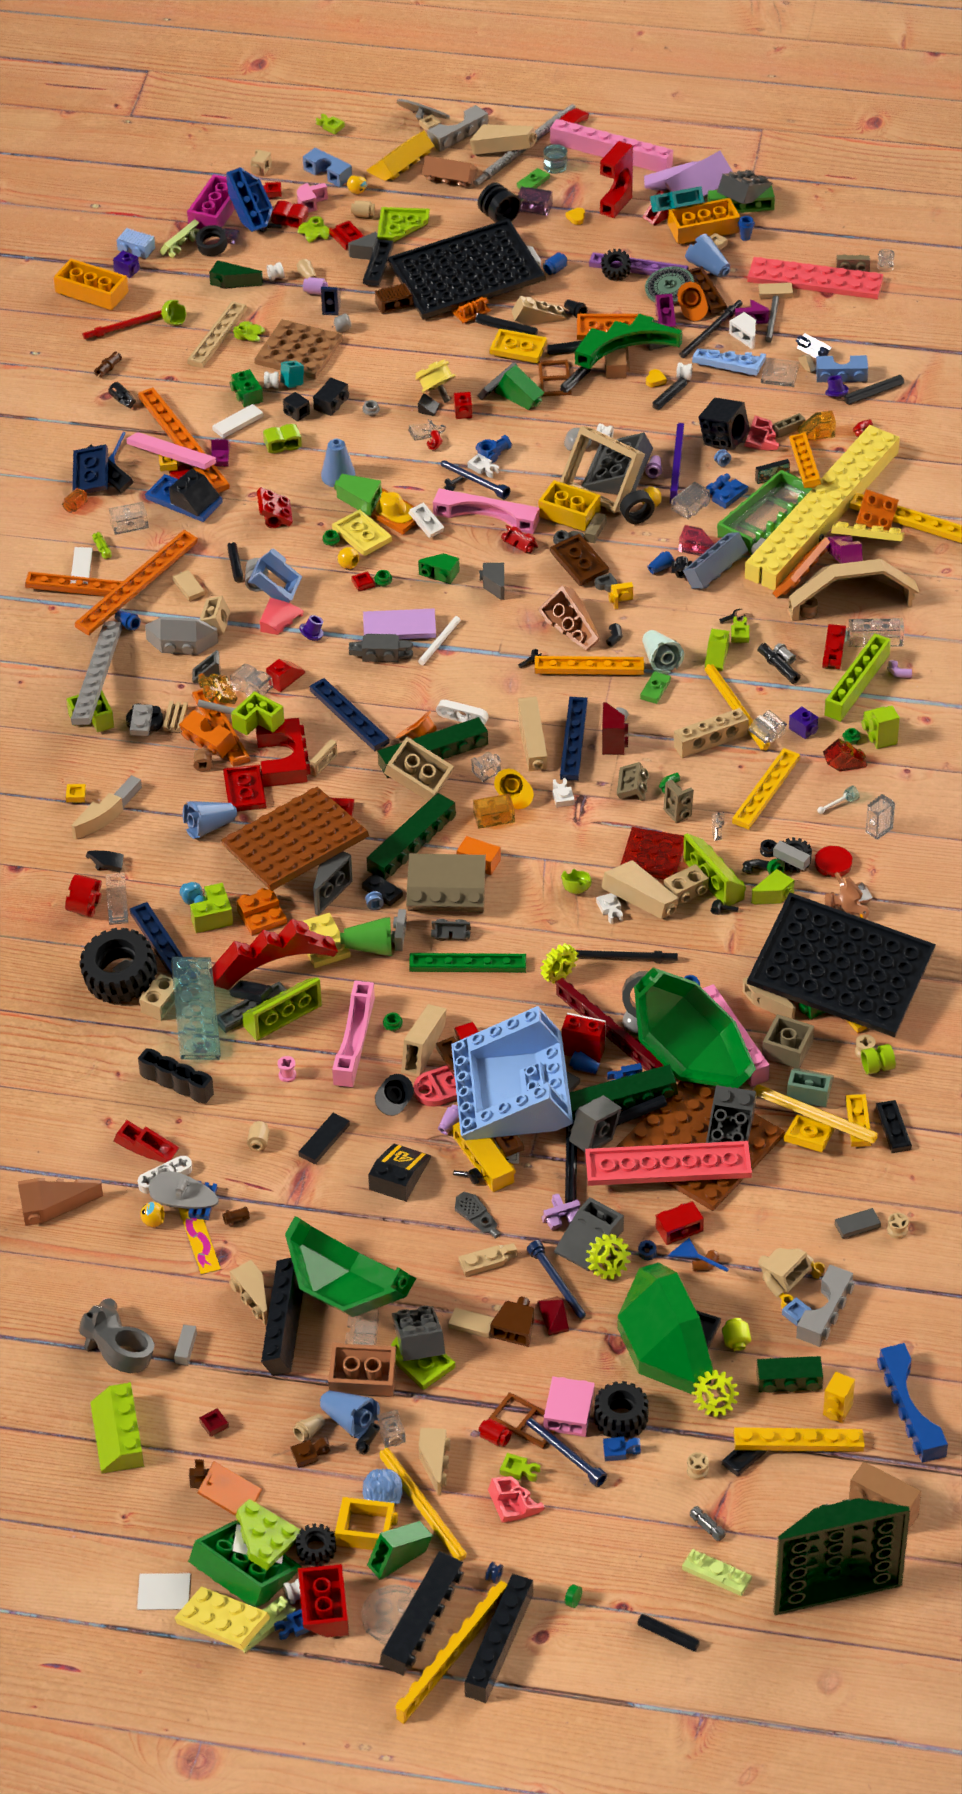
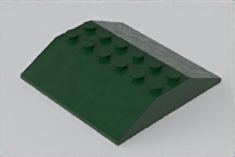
M861 1498L846 1499L839 1503L824 1504L814 1508L780 1534L777 1545L774 1615L902 1586L910 1517L909 1507Z

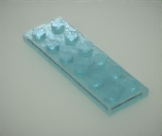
M172 957L171 964L180 1059L220 1060L221 1053L211 957Z

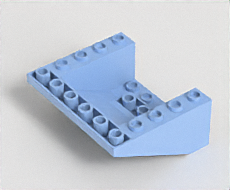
M539 1006L451 1044L461 1137L464 1140L552 1132L573 1124L562 1034Z

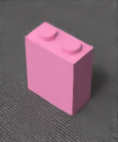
M552 1377L543 1427L547 1431L553 1430L557 1433L586 1437L594 1399L595 1383L564 1377Z

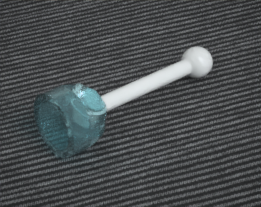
M852 785L845 789L843 797L824 807H819L817 811L819 814H823L825 810L845 799L853 802L860 798L859 792Z

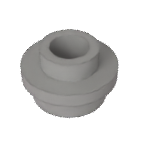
M374 400L366 401L363 405V412L369 416L377 414L380 410L379 405Z

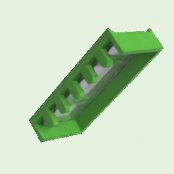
M780 470L735 510L731 511L728 516L719 521L717 524L718 538L724 537L727 533L739 532L748 552L752 555L751 548L753 544L757 543L760 538L767 539L812 488H804L800 478Z

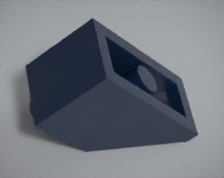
M321 287L322 315L339 316L341 294L338 287Z

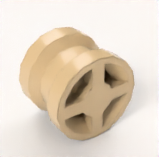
M864 1034L857 1037L855 1054L858 1058L861 1059V1050L872 1047L875 1049L876 1041L872 1036Z
M903 1213L891 1214L887 1227L889 1236L895 1239L904 1238L908 1233V1217Z
M692 1453L687 1459V1474L694 1480H702L708 1475V1457L703 1453Z

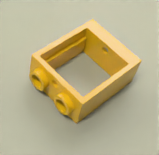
M342 1497L335 1529L336 1546L373 1550L380 1534L348 1530L351 1513L386 1517L383 1532L391 1530L393 1525H397L398 1512H395L394 1503Z

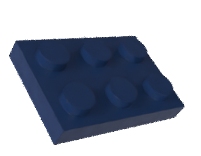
M107 445L73 450L72 492L74 496L107 490Z

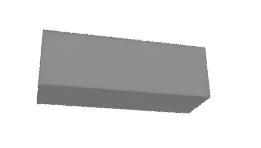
M131 775L115 792L114 795L122 798L123 808L142 788L141 779Z
M779 841L773 848L774 857L803 871L810 864L809 854L782 841Z
M183 1324L174 1355L175 1364L188 1366L197 1336L196 1326Z

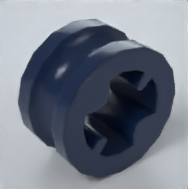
M650 1240L642 1241L638 1245L639 1257L643 1260L654 1259L657 1255L656 1244ZM650 1248V1253H645V1249Z
M492 1561L487 1569L485 1580H493V1583L497 1584L503 1573V1565L499 1564L497 1566Z

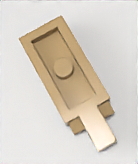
M514 1243L504 1246L497 1245L458 1256V1261L464 1275L468 1277L505 1266L504 1263L508 1262L509 1259L517 1257V1248Z

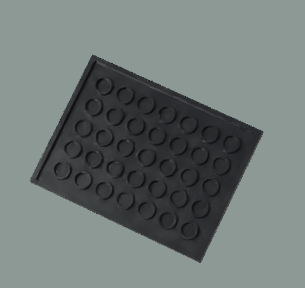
M510 219L388 257V263L400 283H405L412 293L413 304L422 320L458 309L469 302H476L481 297L489 299L545 280V274Z
M789 892L747 979V984L895 1037L933 955L936 944Z

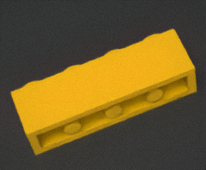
M460 1122L453 1125V1138L473 1166L479 1170L483 1180L492 1192L514 1183L515 1168L511 1162L508 1163L503 1150L497 1148L493 1137L464 1140L461 1137Z

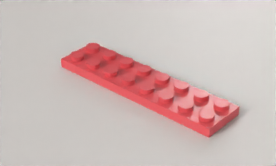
M754 257L747 282L758 284L792 283V288L878 299L883 274Z
M748 1141L585 1149L588 1186L752 1178Z

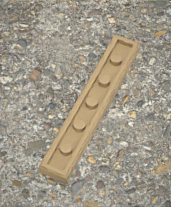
M233 301L229 304L187 359L188 365L203 368L247 311V305Z

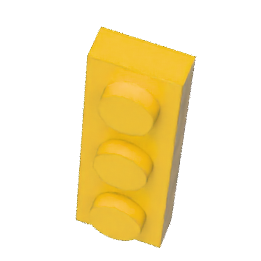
M866 1094L846 1095L845 1102L848 1121L870 1129ZM850 1135L851 1147L872 1145V1143Z

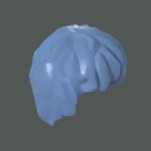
M391 1469L372 1470L363 1481V1497L365 1500L399 1504L402 1497V1480Z

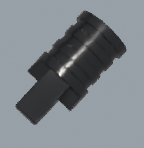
M114 382L110 385L108 393L120 404L131 409L136 402L131 393L119 382Z

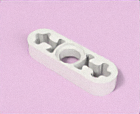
M441 700L436 707V712L439 716L459 722L479 717L485 725L489 718L488 713L481 708L449 700ZM459 711L464 712L466 715L460 714Z
M179 1156L140 1175L138 1178L139 1190L142 1193L149 1194L150 1181L161 1172L176 1171L186 1176L192 1172L191 1159L187 1156Z

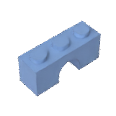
M317 148L312 149L303 156V170L313 175L327 171L328 182L338 187L344 185L348 178L352 176V166Z
M867 355L850 356V362L847 364L836 363L833 356H816L817 382H828L827 379L834 375L842 376L843 382L868 381Z

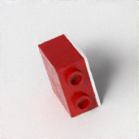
M567 1013L561 1028L564 1055L572 1057L575 1051H581L600 1063L606 1047V1021Z

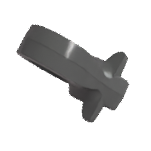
M112 1298L103 1299L99 1305L93 1306L88 1313L83 1314L79 1332L82 1336L86 1337L84 1348L87 1351H91L98 1346L106 1362L112 1368L125 1373H139L149 1366L154 1350L152 1338L138 1328L122 1326L117 1312V1303ZM120 1346L131 1347L137 1350L138 1352L126 1351Z

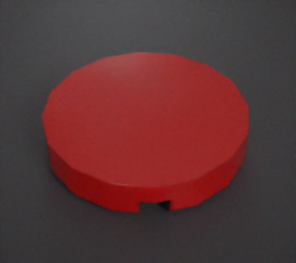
M831 845L823 847L815 855V867L822 875L826 876L827 874L836 878V872L840 876H844L851 870L853 858L851 853L845 848Z

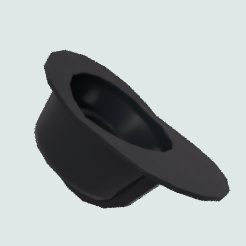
M402 1074L390 1075L375 1094L377 1108L386 1115H398L413 1096L414 1087L412 1082Z

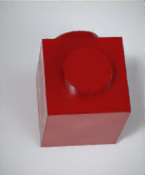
M471 392L454 393L455 419L473 418Z

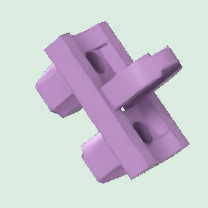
M559 1194L552 1195L553 1208L544 1210V1216H541L543 1223L547 1222L551 1230L562 1227L561 1217L566 1216L568 1223H571L579 1210L580 1203L578 1200L563 1204Z

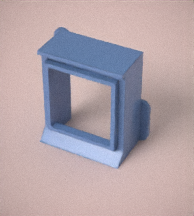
M271 549L258 559L248 583L255 584L274 599L289 603L293 600L302 576L285 563L286 558L275 549ZM265 567L286 583L284 588L278 586L263 574Z

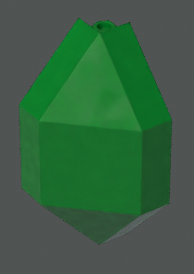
M653 967L634 986L639 1041L664 1066L670 1064L673 1075L678 1080L739 1088L751 1077L756 1068L736 1021L696 982Z
M296 1216L285 1233L299 1288L308 1295L351 1317H356L407 1297L417 1279L399 1267L393 1270L355 1251Z
M659 1262L639 1268L618 1314L617 1329L639 1374L691 1394V1392L695 1391L693 1384L700 1383L698 1377L702 1376L705 1378L704 1372L709 1371L711 1375L713 1372L699 1315L677 1272ZM712 1379L706 1382L705 1385L710 1384Z

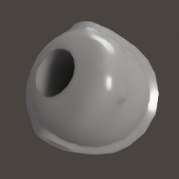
M346 313L334 319V326L337 332H345L352 326L350 318Z

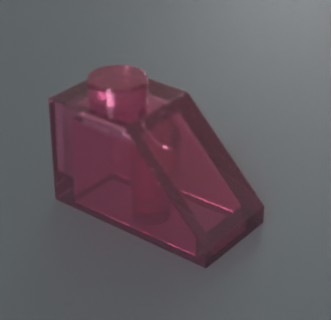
M685 525L679 537V552L701 556L714 545V542L705 531L698 527Z

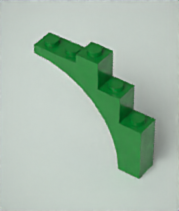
M638 314L631 325L615 321L607 332L591 328L575 350V365L591 369L605 355L627 346L663 344L680 347L682 344V330L655 323L653 317Z

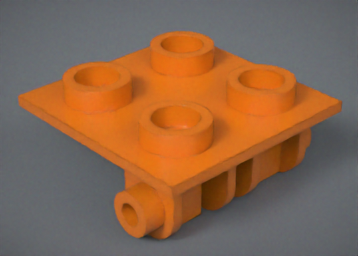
M481 297L476 302H469L458 309L451 310V312L462 323L474 319L477 313L486 314L491 312V309L486 306L488 304L487 298Z
M866 489L856 523L865 524L870 528L882 526L884 527L883 530H889L899 500Z

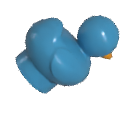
M189 882L181 886L179 892L186 904L190 905L207 901L206 897L203 896L202 887L199 883Z

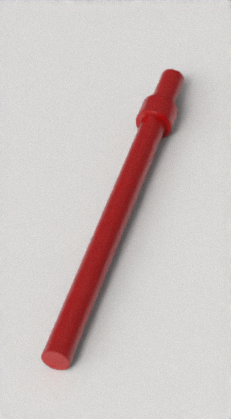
M162 310L105 327H95L94 330L82 333L83 339L95 336L101 337L108 332L162 317Z

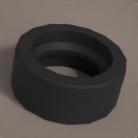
M217 225L206 226L196 234L195 239L198 250L205 256L219 255L227 248L228 241L225 231ZM210 237H219V238H221V239H220L217 243H215V244H212V245H205V244H203V242H204L207 238H210Z
M644 490L630 492L620 503L621 513L626 521L631 524L643 523L652 516L655 510L653 500ZM645 502L644 506L638 511L629 512L635 504Z

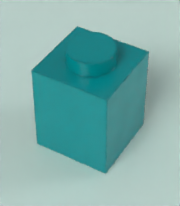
M296 360L281 362L280 382L288 388H296L298 385H303L304 365Z

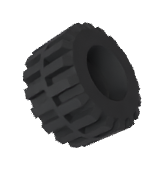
M616 1381L613 1382V1385H605V1389L601 1388L595 1397L594 1407L595 1424L598 1425V1430L600 1432L603 1431V1435L607 1437L610 1435L611 1438L629 1437V1439H632L635 1434H641V1431L646 1428V1423H648V1400L646 1393H642L640 1387L636 1388L635 1384L631 1383L629 1385L626 1381H622V1383ZM617 1408H625L630 1411L627 1413H617L613 1410Z

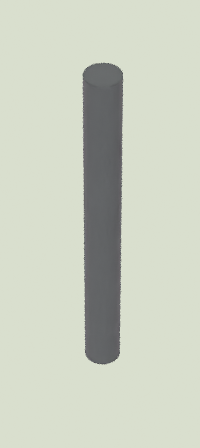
M776 295L772 299L765 338L766 342H771L779 303V297Z

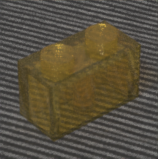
M510 794L473 800V814L478 829L515 822V809Z

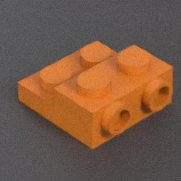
M261 888L255 894H243L236 900L237 911L251 936L261 933L262 930L267 931L287 924V918L279 906V900L274 891Z

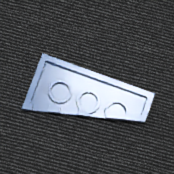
M697 349L692 356V362L698 365H707L716 369L722 368L732 372L756 376L766 360V354L760 353V356H752L750 352H745V355H737L735 351L720 353L719 350Z

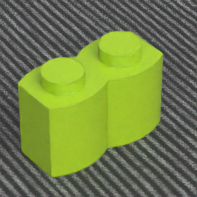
M287 424L280 428L271 427L263 431V440L269 453L296 450L302 447V437L296 424Z

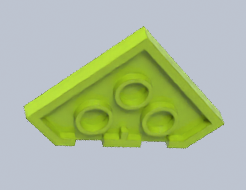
M381 207L377 232L378 239L389 240L394 243L429 223L430 209Z
M250 1499L236 1513L237 1522H240L242 1539L248 1549V1559L265 1570H268L296 1543V1536L300 1534L299 1531L301 1529Z

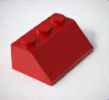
M342 1564L298 1568L303 1628L326 1638L348 1636L349 1628Z

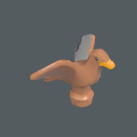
M836 872L835 876L840 884V894L835 895L834 892L826 893L825 905L833 908L840 905L845 912L859 914L861 918L866 919L870 911L868 907L861 905V903L872 900V895L863 882L855 884L849 876L846 877L845 883L840 874Z

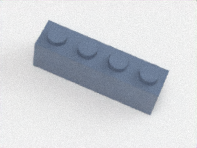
M727 533L683 570L692 589L707 588L712 580L719 578L723 571L732 567V563L743 557V554L748 549L740 533Z

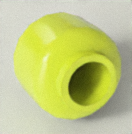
M733 1318L726 1321L722 1328L725 1345L728 1348H733L734 1351L744 1350L746 1345L751 1342L748 1323L742 1321L741 1318Z

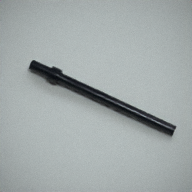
M737 300L733 305L728 306L717 320L680 352V357L685 358L726 319L732 317L735 314V308H740L743 302Z
M576 950L578 953L577 958L654 960V962L678 961V953H662V951Z

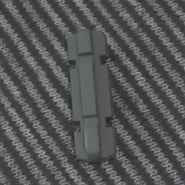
M699 1506L691 1509L690 1517L695 1521L698 1520V1524L709 1534H713L712 1537L715 1540L720 1541L725 1537L726 1531L721 1526H717L718 1524L708 1514H703V1510Z

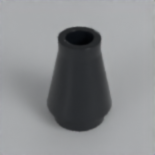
M568 299L564 303V307L575 318H577V314H587L588 308L582 302Z

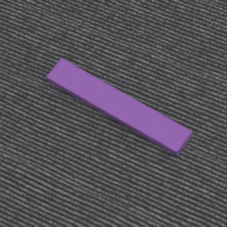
M593 252L589 261V267L602 269L601 259L602 257L604 258V254ZM630 258V273L651 275L665 267L675 266L686 270L689 268L686 265ZM614 261L610 264L611 268L622 266L620 261Z

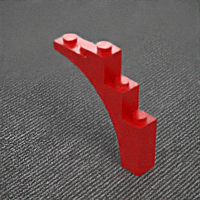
M291 919L279 934L262 930L251 945L234 940L208 972L213 986L229 990L238 980L252 970L276 959L300 954H320L334 957L338 950L335 941L330 936L310 931L307 923Z

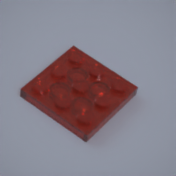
M632 827L620 865L633 860L652 877L664 880L679 871L684 853V835Z

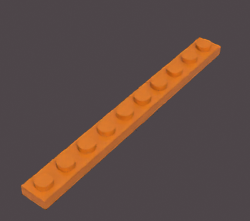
M153 387L138 392V398L174 444L206 454ZM214 464L205 470L192 466L195 471L206 476L217 493L230 489L228 481Z
M183 530L75 622V628L88 636L196 545L198 538Z

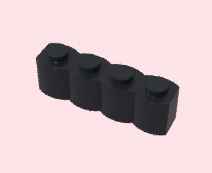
M146 1048L138 1057L139 1072L145 1079L157 1081L158 1084L166 1088H173L178 1094L190 1096L199 1103L206 1104L214 1095L213 1080L209 1074L195 1071L193 1067L178 1063L172 1057L162 1056L154 1049Z

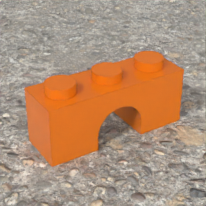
M195 710L179 724L182 731L181 734L186 740H192L198 747L210 750L212 755L216 754L223 758L237 744L232 732L221 725L209 731L211 726L207 718Z

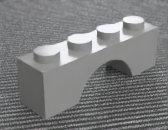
M475 105L464 111V120L456 125L438 124L428 130V137L434 144V148L442 151L475 134L483 124L488 125V113Z
M829 1265L821 1282V1293L826 1296L828 1303L822 1308L804 1311L797 1324V1339L819 1347L823 1339H828L831 1324L835 1325L837 1322L839 1309L844 1308L847 1294H851L854 1289L855 1282H852V1272Z

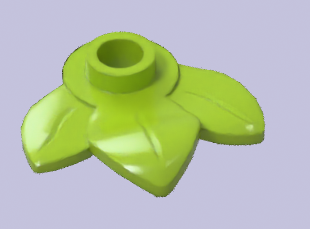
M319 216L311 217L308 222L302 223L298 228V234H305L309 243L313 242L317 237L328 240L330 235L329 228L324 225V220Z
M249 321L241 322L233 329L235 338L259 342L260 338L258 335L265 332L263 327L256 324L253 325Z

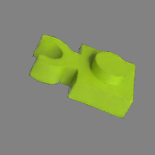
M321 114V119L316 118L317 125L323 126L324 130L333 134L338 133L345 127L344 121L333 116L328 118L326 114Z
M734 616L733 625H731V643H749L747 617H744L743 621H737V616Z
M507 1453L500 1468V1475L512 1476L517 1480H521L522 1476H525L529 1481L536 1482L537 1474L531 1472L540 1473L541 1466L537 1463L528 1464L527 1458Z

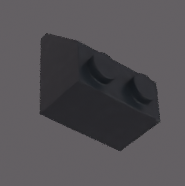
M190 469L169 487L170 503L197 517L219 498V494L206 476L193 469Z

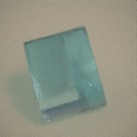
M558 144L547 146L543 151L544 169L553 174L564 172L567 169V149Z

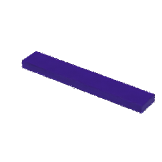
M684 423L677 424L670 489L671 504H677Z

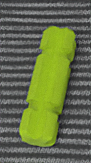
M100 532L94 533L92 535L93 541L96 543L104 559L111 558V550L108 548L109 546Z

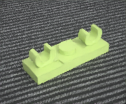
M194 219L168 240L159 252L163 256L168 252V255L174 258L176 253L179 254L181 251L178 244L180 246L183 245L187 240V236L192 242L195 241V235L199 232V229L196 228L199 222Z
M695 1549L691 1550L682 1565V1570L739 1596L743 1595L752 1578L746 1572L740 1571L713 1557L711 1558L704 1553L702 1554Z
M280 1596L265 1609H262L268 1612L270 1619L242 1650L244 1653L275 1630L274 1623L280 1620L287 1621V1615L296 1611L283 1596Z

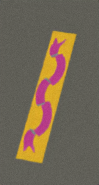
M178 1208L200 1273L205 1274L220 1270L221 1268L204 1220L189 1218V1209Z

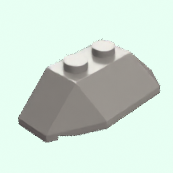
M160 617L145 625L147 641L161 653L198 655L218 643L217 627L210 626L206 622L195 618Z

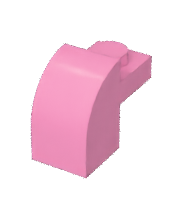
M306 183L297 190V202L307 206L308 213L317 211V202L328 199L325 183L309 186Z

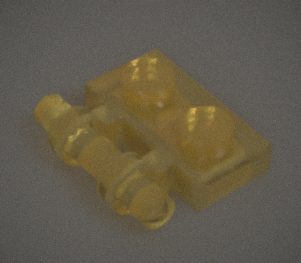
M203 673L198 675V684L203 688L204 697L208 701L212 702L217 697L219 702L225 704L236 703L238 698L227 676L212 673L210 677H206Z

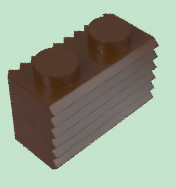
M403 283L376 290L375 303L381 314L413 306V295L407 285Z

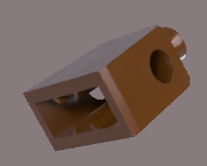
M519 1297L517 1303L506 1301L490 1324L491 1338L529 1347L534 1324V1308L529 1306L530 1300L528 1298Z

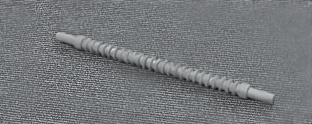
M571 104L566 109L559 111L549 121H546V123L536 129L537 140L550 131V127L556 119H560L564 114L575 109V105ZM526 149L508 151L502 158H499V160L485 169L482 175L474 180V185L478 186L486 179H490L495 173H498L509 162H512V160L523 153V151H526Z

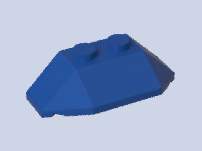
M241 167L226 172L228 194L241 223L252 232L267 227L273 207L261 180Z

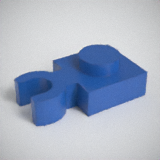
M302 1609L288 1614L287 1621L280 1620L274 1623L275 1631L284 1629V1631L279 1632L280 1640L288 1638L290 1633L293 1632L296 1637L310 1632V1630L303 1628Z

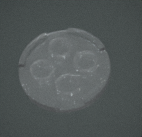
M393 1584L383 1586L372 1592L362 1607V1623L365 1631L378 1640L379 1643L386 1645L416 1590L405 1585Z

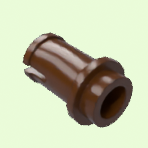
M246 1206L233 1211L226 1210V1213L222 1214L225 1225L233 1226V1223L250 1219L249 1210Z

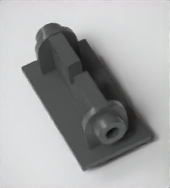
M437 919L436 921H431V937H435V939H449V933H453V940H466V938H470L471 925L466 920L458 919L455 922H450L445 919Z

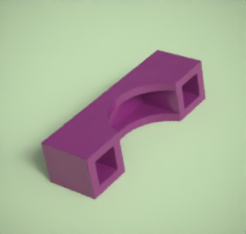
M850 535L828 536L830 543L826 547L828 549L827 552L840 563L863 561L862 544L859 541L852 542V536Z

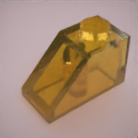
M833 411L816 412L798 427L799 434L806 432L808 440L835 437L836 420Z

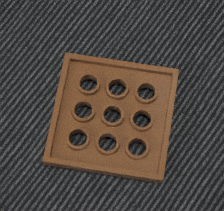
M282 319L254 361L257 365L281 371V362L296 360L304 365V377L317 379L343 340V334Z

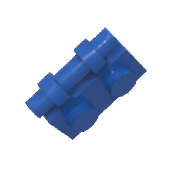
M728 473L720 475L714 483L707 485L703 491L705 496L713 495L712 501L725 509L748 492V486L734 479L729 482L728 480L731 476Z

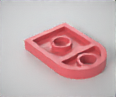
M445 1065L418 1076L414 1082L415 1098L421 1104L431 1107L441 1106L457 1100L455 1077L448 1066ZM428 1090L429 1093L422 1094L420 1093V1091Z

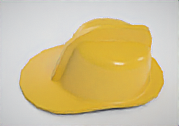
M384 491L381 493L380 501L376 505L377 513L395 523H406L412 520L409 514L412 507L402 500L400 494Z
M507 768L498 772L494 780V786L498 794L512 808L525 809L533 801L534 796L533 789L528 781L515 769Z

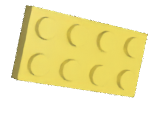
M841 521L834 524L831 533L901 542L904 540L905 534L899 528H890L889 530H883L884 527L882 526L866 528L865 524L857 523L854 526H848V522Z
M201 1586L174 1619L181 1626L244 1650L270 1617L266 1611Z

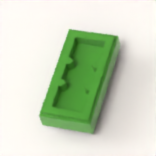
M537 168L517 182V188L531 193L549 180L550 174Z
M654 671L641 692L640 699L657 704L669 685L671 676Z

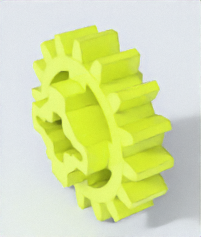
M564 943L561 946L559 944L556 950L552 948V951L546 954L547 959L542 960L544 965L540 967L542 970L540 974L546 981L553 984L561 978L566 979L572 973L571 969L576 967L574 962L578 960L576 957L578 953L571 945Z
M603 1234L602 1239L595 1237L596 1243L590 1242L589 1244L592 1249L586 1250V1253L590 1254L586 1261L591 1262L588 1269L594 1270L593 1274L596 1276L600 1275L602 1279H606L608 1276L609 1279L613 1280L614 1274L619 1277L622 1276L620 1271H627V1268L624 1266L625 1263L631 1262L627 1259L631 1252L625 1250L628 1248V1244L623 1243L624 1239L620 1237L616 1239V1235L613 1234L610 1236ZM612 1243L615 1244L619 1250H615ZM598 1263H601L605 1270L601 1269Z
M713 1370L712 1375L709 1371L704 1372L705 1378L699 1376L698 1380L700 1383L693 1384L697 1388V1391L691 1392L692 1395L697 1396L693 1403H699L698 1410L705 1409L706 1416L711 1412L713 1417H718V1412L724 1416L726 1415L725 1409L732 1411L731 1403L737 1404L738 1402L734 1399V1396L739 1395V1392L734 1391V1388L738 1385L731 1384L733 1377L725 1378L726 1372L724 1371L720 1375H718L717 1370ZM716 1379L713 1385H705L709 1380ZM725 1385H726L727 1388H728V1393H726V1391H725V1388H724ZM717 1389V1393L722 1397H714V1394L709 1390ZM702 1393L706 1397V1403L703 1400ZM718 1402H725L723 1406L715 1408Z

